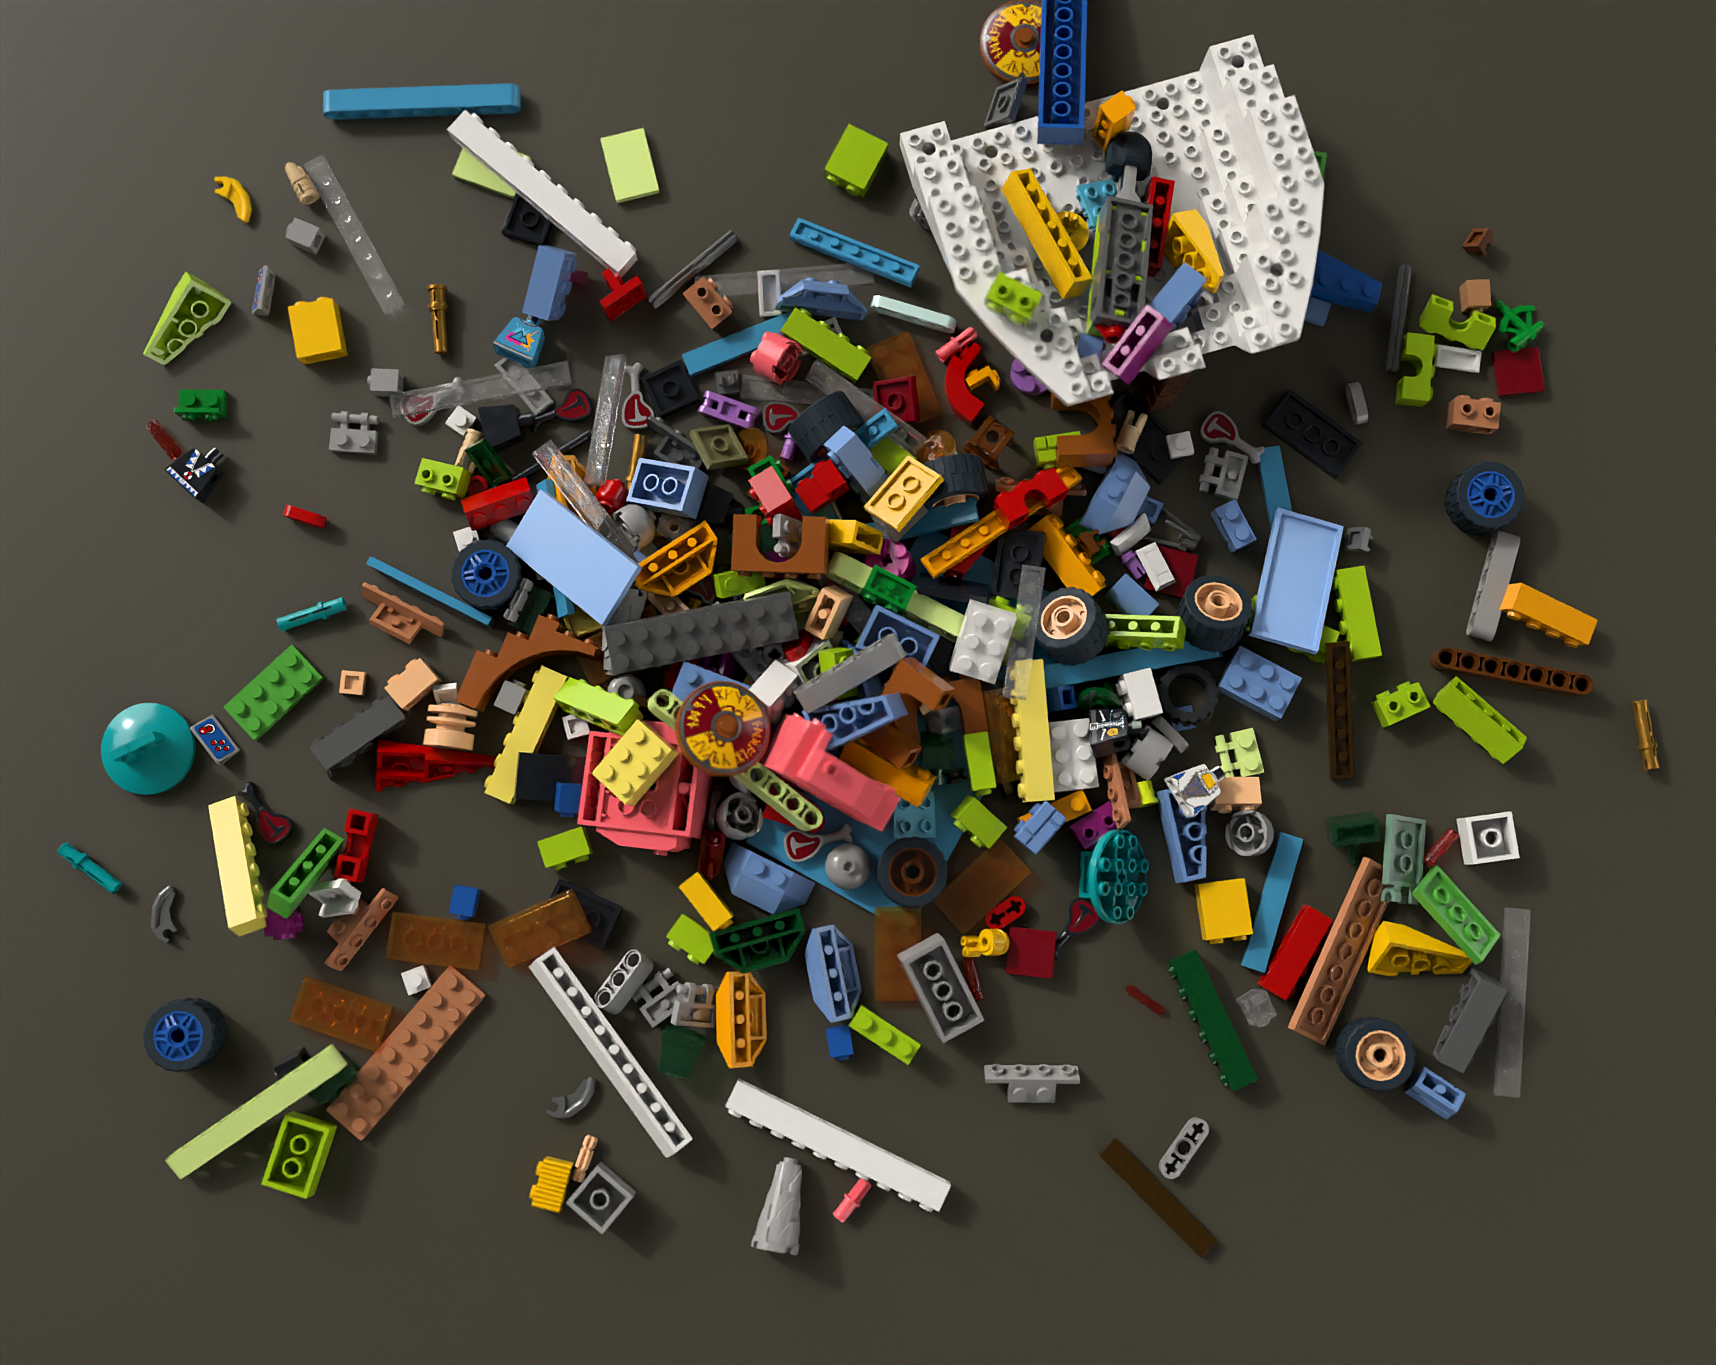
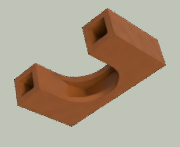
M1050 391L1052 411H1084L1090 414L1098 424V427L1089 434L1057 436L1055 446L1057 468L1112 466L1113 458L1117 457L1118 453L1117 443H1113L1116 428L1115 424H1111L1114 409L1113 405H1109L1112 394L1066 406Z
M734 514L731 570L738 572V576L752 577V573H761V577L775 578V574H784V578H798V574L807 575V579H821V575H827L830 519L827 517L803 516L802 541L797 554L785 562H772L764 555L761 549V517L758 515Z
M914 657L903 658L895 664L894 672L891 678L884 684V691L881 695L899 692L902 697L907 693L914 696L932 711L946 707L955 688ZM896 720L860 737L899 769L911 767L922 749L918 743L900 729Z
M959 675V680L950 681V677L941 678L955 688L950 699L958 710L962 736L989 732L980 679L967 675ZM906 693L901 699L908 715L896 721L900 729L907 736L920 744L916 713L921 702L914 696Z

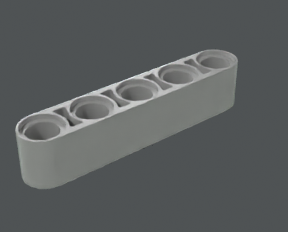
M1499 530L1494 532L1466 630L1468 636L1488 642L1492 641L1501 615V610L1499 609L1508 588L1519 549V536Z
M894 633L889 634L801 685L794 693L805 712H812L897 663L906 656V652Z

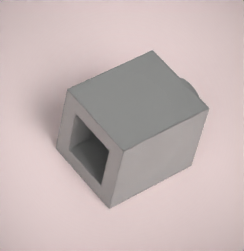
M294 218L293 222L286 229L285 238L293 246L316 255L326 235L319 227Z
M371 368V376H368L367 385L368 389L376 397H403L404 375L399 369Z
M515 679L512 682L505 680L494 706L514 715L518 711L521 712L524 706L522 701L525 693L528 691L524 688L526 684Z

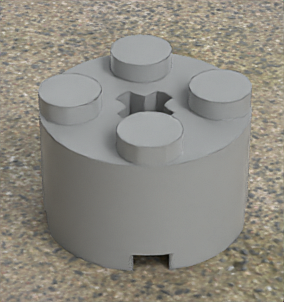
M1146 725L1143 728L1144 734H1139L1141 738L1136 737L1132 741L1131 753L1127 751L1120 763L1148 781L1158 770L1162 760H1165L1171 751L1173 743Z

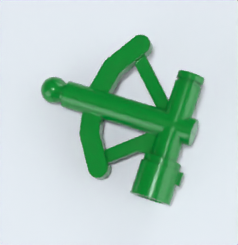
M1502 300L1495 302V307L1504 315L1500 321L1498 333L1500 335H1504L1505 332L1516 334L1507 343L1510 351L1516 353L1520 349H1524L1527 341L1532 342L1538 336L1537 333L1545 328V324L1542 321H1538L1532 326L1531 313L1535 310L1533 305H1522L1510 309ZM1526 313V323L1518 314ZM1508 321H1510L1517 329L1508 328Z

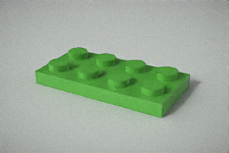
M291 645L224 706V709L253 740L257 741L325 678L295 645Z
M1438 865L1430 869L1412 892L1417 901L1475 965L1484 960L1501 936Z

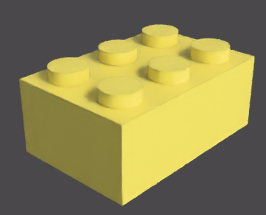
M637 719L592 774L624 804L635 806L680 752L647 722Z

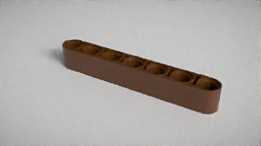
M1445 647L1433 652L1430 657L1431 666L1439 671L1571 697L1586 695L1594 687L1592 678L1586 674ZM1441 653L1447 657V664H1443L1440 661ZM1463 658H1466L1469 661V669L1463 666ZM1486 662L1492 666L1491 673L1485 669ZM1509 667L1514 669V677L1508 674ZM1532 671L1537 675L1536 682L1531 679L1530 674ZM1554 676H1557L1559 678V686H1556L1554 684ZM1577 680L1582 684L1581 691L1576 687Z

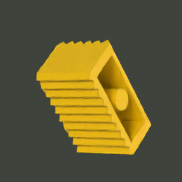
M550 1156L545 1157L543 1162L539 1161L536 1169V1175L539 1176L537 1185L533 1184L529 1199H533L531 1206L560 1213L573 1170V1162Z

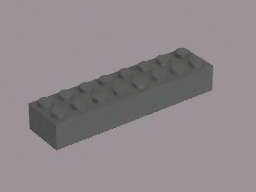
M790 590L607 625L604 628L613 674L799 639Z

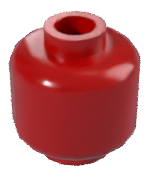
M619 479L603 481L595 496L598 503L597 506L609 514L616 512L624 506L628 490Z

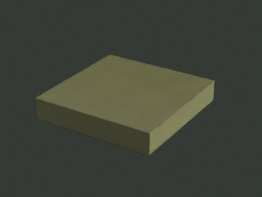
M731 424L692 429L689 433L707 470L744 465L749 460Z

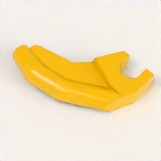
M226 176L214 177L217 184H224L221 189H215V193L234 203L237 217L242 222L247 223L252 213L250 196L241 183Z

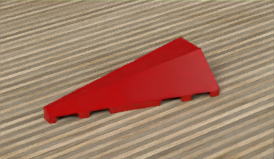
M378 739L376 791H383L384 787L396 785L397 788L404 787L405 783L414 781L424 783L454 777L455 773L464 771L474 773L476 769L489 766L491 769H494L496 756Z

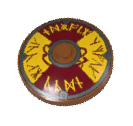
M1017 0L1006 3L997 8L987 18L982 28L980 37L982 60L988 71L1005 84L1022 77L1028 81L1026 88L1039 85L1041 3L1031 0Z
M715 681L698 687L686 697L676 716L675 734L682 754L695 768L712 776L729 777L743 773L761 759L769 743L770 723L763 704L750 690L733 682Z

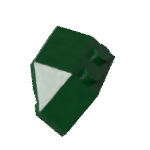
M797 908L728 927L724 930L710 932L709 937L715 957L745 974L788 962L806 930L800 910Z

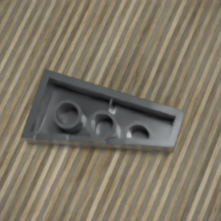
M390 696L376 699L371 704V708L366 711H358L352 716L351 721L346 724L340 723L332 729L333 733L327 737L321 736L312 742L313 746L310 747L312 756L329 780L336 775L334 770L338 767L346 768L353 763L352 760L357 753L365 754L375 745L374 741L376 739L384 740L406 723L405 716Z
M1471 966L1467 973L1471 975V978L1467 985L1462 984L1459 991L1461 994L1460 1003L1453 1006L1450 1012L1449 1021L1451 1024L1450 1026H1444L1433 1051L1437 1061L1464 1073L1466 1067L1469 1068L1474 1060L1473 1054L1477 1047L1482 1046L1487 1028L1491 1027L1495 1022L1496 1011L1499 1006L1504 1005L1507 999V990L1495 977Z

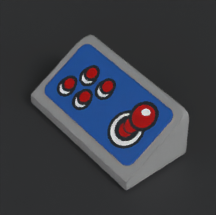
M266 265L258 273L252 313L255 315L268 316L270 312L276 274Z
M213 714L190 727L217 764L223 765L241 751Z

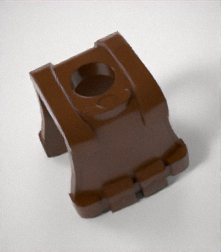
M989 415L987 419H983L979 425L981 427L970 441L964 443L963 449L972 455L981 457L984 466H988V468L995 471L999 467L998 456L1006 445L1013 448L1016 441L1013 439L1015 434L1009 428L1006 429L996 422L994 417ZM989 432L999 440L996 443H989L986 439V434Z

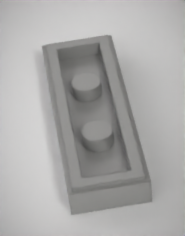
M506 357L495 364L498 371L536 416L543 414L555 404L525 366L513 362Z

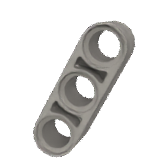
M638 950L628 951L597 991L594 999L597 1007L611 1014L620 1013L651 973L654 965L653 960Z

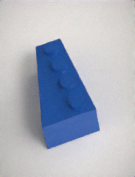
M1317 249L1309 297L1370 313L1378 304L1382 283Z

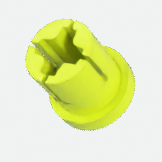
M1151 780L1137 783L1142 804L1138 808L1159 803L1158 798H1155Z

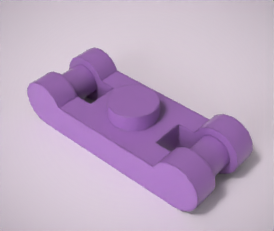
M711 391L705 392L703 397L705 400L703 405L699 407V414L740 427L748 432H753L755 426L753 423L755 417L758 418L759 409ZM713 402L719 403L717 410L711 408ZM741 412L747 414L745 420L739 418Z

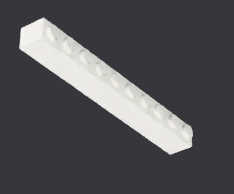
M464 110L447 129L451 139L518 193L604 267L610 268L613 274L617 272L622 278L637 261L636 249L628 241L625 243L621 241L614 229L611 227L607 229L601 224L602 220L596 214H589L584 210L585 206L578 199L572 200L567 195L568 192L561 185H554L547 173L543 170L540 172L536 170L529 158L526 156L521 157L517 154V149L511 143H504L499 139L500 135L491 127L487 129L483 125V121L476 114L473 113L471 115Z
M555 947L537 958L529 966L530 970L664 1156L668 1158L675 1154L693 1138Z
M740 1078L725 1106L729 1108L728 1112L739 1118L743 1115L750 1119L749 1122L759 1128H762L764 1125L772 1129L771 1134L781 1139L786 1136L793 1140V1145L801 1149L808 1147L814 1150L813 1154L821 1159L826 1160V1157L835 1160L834 1164L844 1170H847L849 1167L857 1171L855 1175L867 1181L869 1178L877 1181V1186L884 1190L890 1191V1188L899 1192V1197L910 1202L914 1199L920 1202L919 1206L929 1212H932L933 1209L939 1212L951 1187L950 1181Z

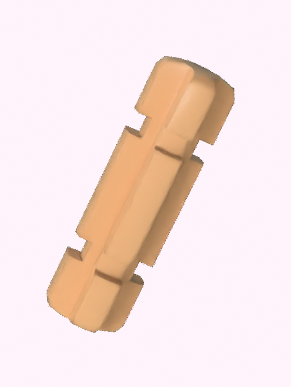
M591 1135L585 1137L584 1147L580 1150L575 1164L576 1169L573 1170L571 1176L572 1180L581 1183L584 1181L586 1176L585 1170L589 1167L594 1153L593 1149H595L598 1141L596 1137Z

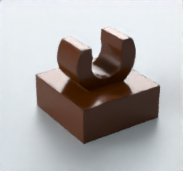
M1490 228L1472 229L1462 248L1466 252H1475L1479 256H1486L1488 253L1484 249L1486 246H1493L1491 238L1494 233Z
M1098 529L1093 530L1090 534L1088 531H1085L1076 540L1089 559L1096 555L1100 547L1106 542L1105 539L1100 542L1094 540V536L1099 532Z

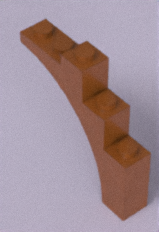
M548 614L547 618L539 615L530 636L517 632L516 635L508 632L499 654L486 649L485 653L479 650L476 651L455 701L484 712L491 697L502 683L526 665L549 656L563 654L584 655L600 660L603 652L597 647L598 643L585 638L584 642L577 639L578 635L566 631V627L560 623V618Z

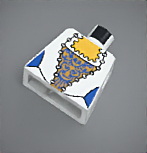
M1202 764L1169 776L1164 780L1187 818L1196 815L1221 793L1217 782L1224 779L1225 774L1219 766L1209 771L1206 765Z

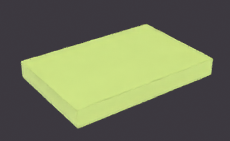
M644 128L600 138L617 203L660 193Z
M462 149L452 173L454 178L514 199L516 192L466 150ZM516 152V153L519 154L521 157L526 156L527 158H529V159L531 160V157H530V156H527V155L521 154V153H519V152Z

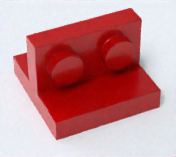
M610 268L602 272L607 288L611 293L599 302L610 322L647 298L643 284L638 276L624 284L620 275L617 272L613 274Z

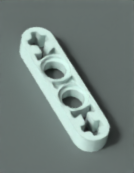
M879 295L873 297L870 307L878 313L945 333H953L957 324V320L951 316Z

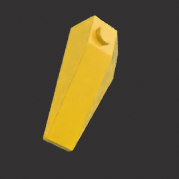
M1196 209L1173 213L1168 224L1164 257L1173 267H1181L1184 262L1207 279L1204 288L1212 294L1216 293L1224 273L1208 224Z
M1383 921L1372 938L1367 969L1370 973L1385 976H1397L1398 972H1410L1411 975H1419L1421 971H1432L1435 975L1463 974L1472 960L1464 951L1408 926Z

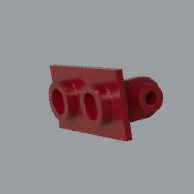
M706 830L702 832L698 872H703L707 880H712L714 876L721 874L725 835L722 832Z

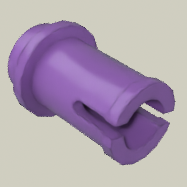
M788 433L784 437L786 441L779 457L793 462L798 445Z
M1129 550L1120 557L1121 563H1125L1137 580L1146 571L1136 557L1137 553Z

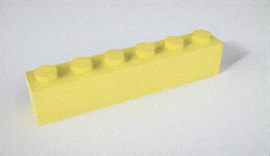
M1043 659L1015 661L1008 668V678L1013 684V690L1010 691L1011 704H1014L1015 714H1012L1013 728H1016L1017 737H1014L1015 751H1018L1019 760H1016V772L1020 774L1021 784H1018L1019 798H1022V802L1055 800Z
M541 666L540 670H536L532 678L534 683L531 691L528 690L524 695L522 711H518L514 717L513 724L515 726L512 733L509 732L504 739L503 745H505L503 753H499L495 759L494 766L496 768L494 773L489 775L485 781L484 787L486 790L484 793L509 804H515L514 790L518 752L538 753L559 706L553 697L569 679L567 676L544 666Z
M236 796L208 806L228 926L235 934L242 936L266 927L265 917H267V911L261 900L264 894L261 885L258 883L257 876L260 875V871L254 860L256 849L250 838L253 832L247 821L249 810L244 802L242 803Z

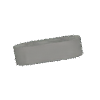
M1357 381L1345 384V396L1353 424L1367 423L1368 410L1360 383Z
M1158 715L1150 722L1155 731L1173 743L1172 748L1177 753L1181 754L1189 747L1186 740L1162 716Z

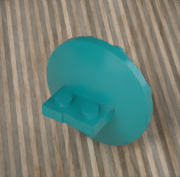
M141 703L120 712L108 725L101 744L102 762L112 781L126 791L141 795L160 794L178 785L190 771L196 752L194 733L190 729L187 720L176 710L157 703Z
M1111 830L1101 837L1094 851H1081L1079 897L1091 898L1096 913L1102 920L1108 923L1122 924L1131 920L1138 910L1143 896L1148 892L1146 872L1148 871L1149 863L1145 859L1141 845L1135 835L1126 830ZM1139 873H1143V882H1138Z

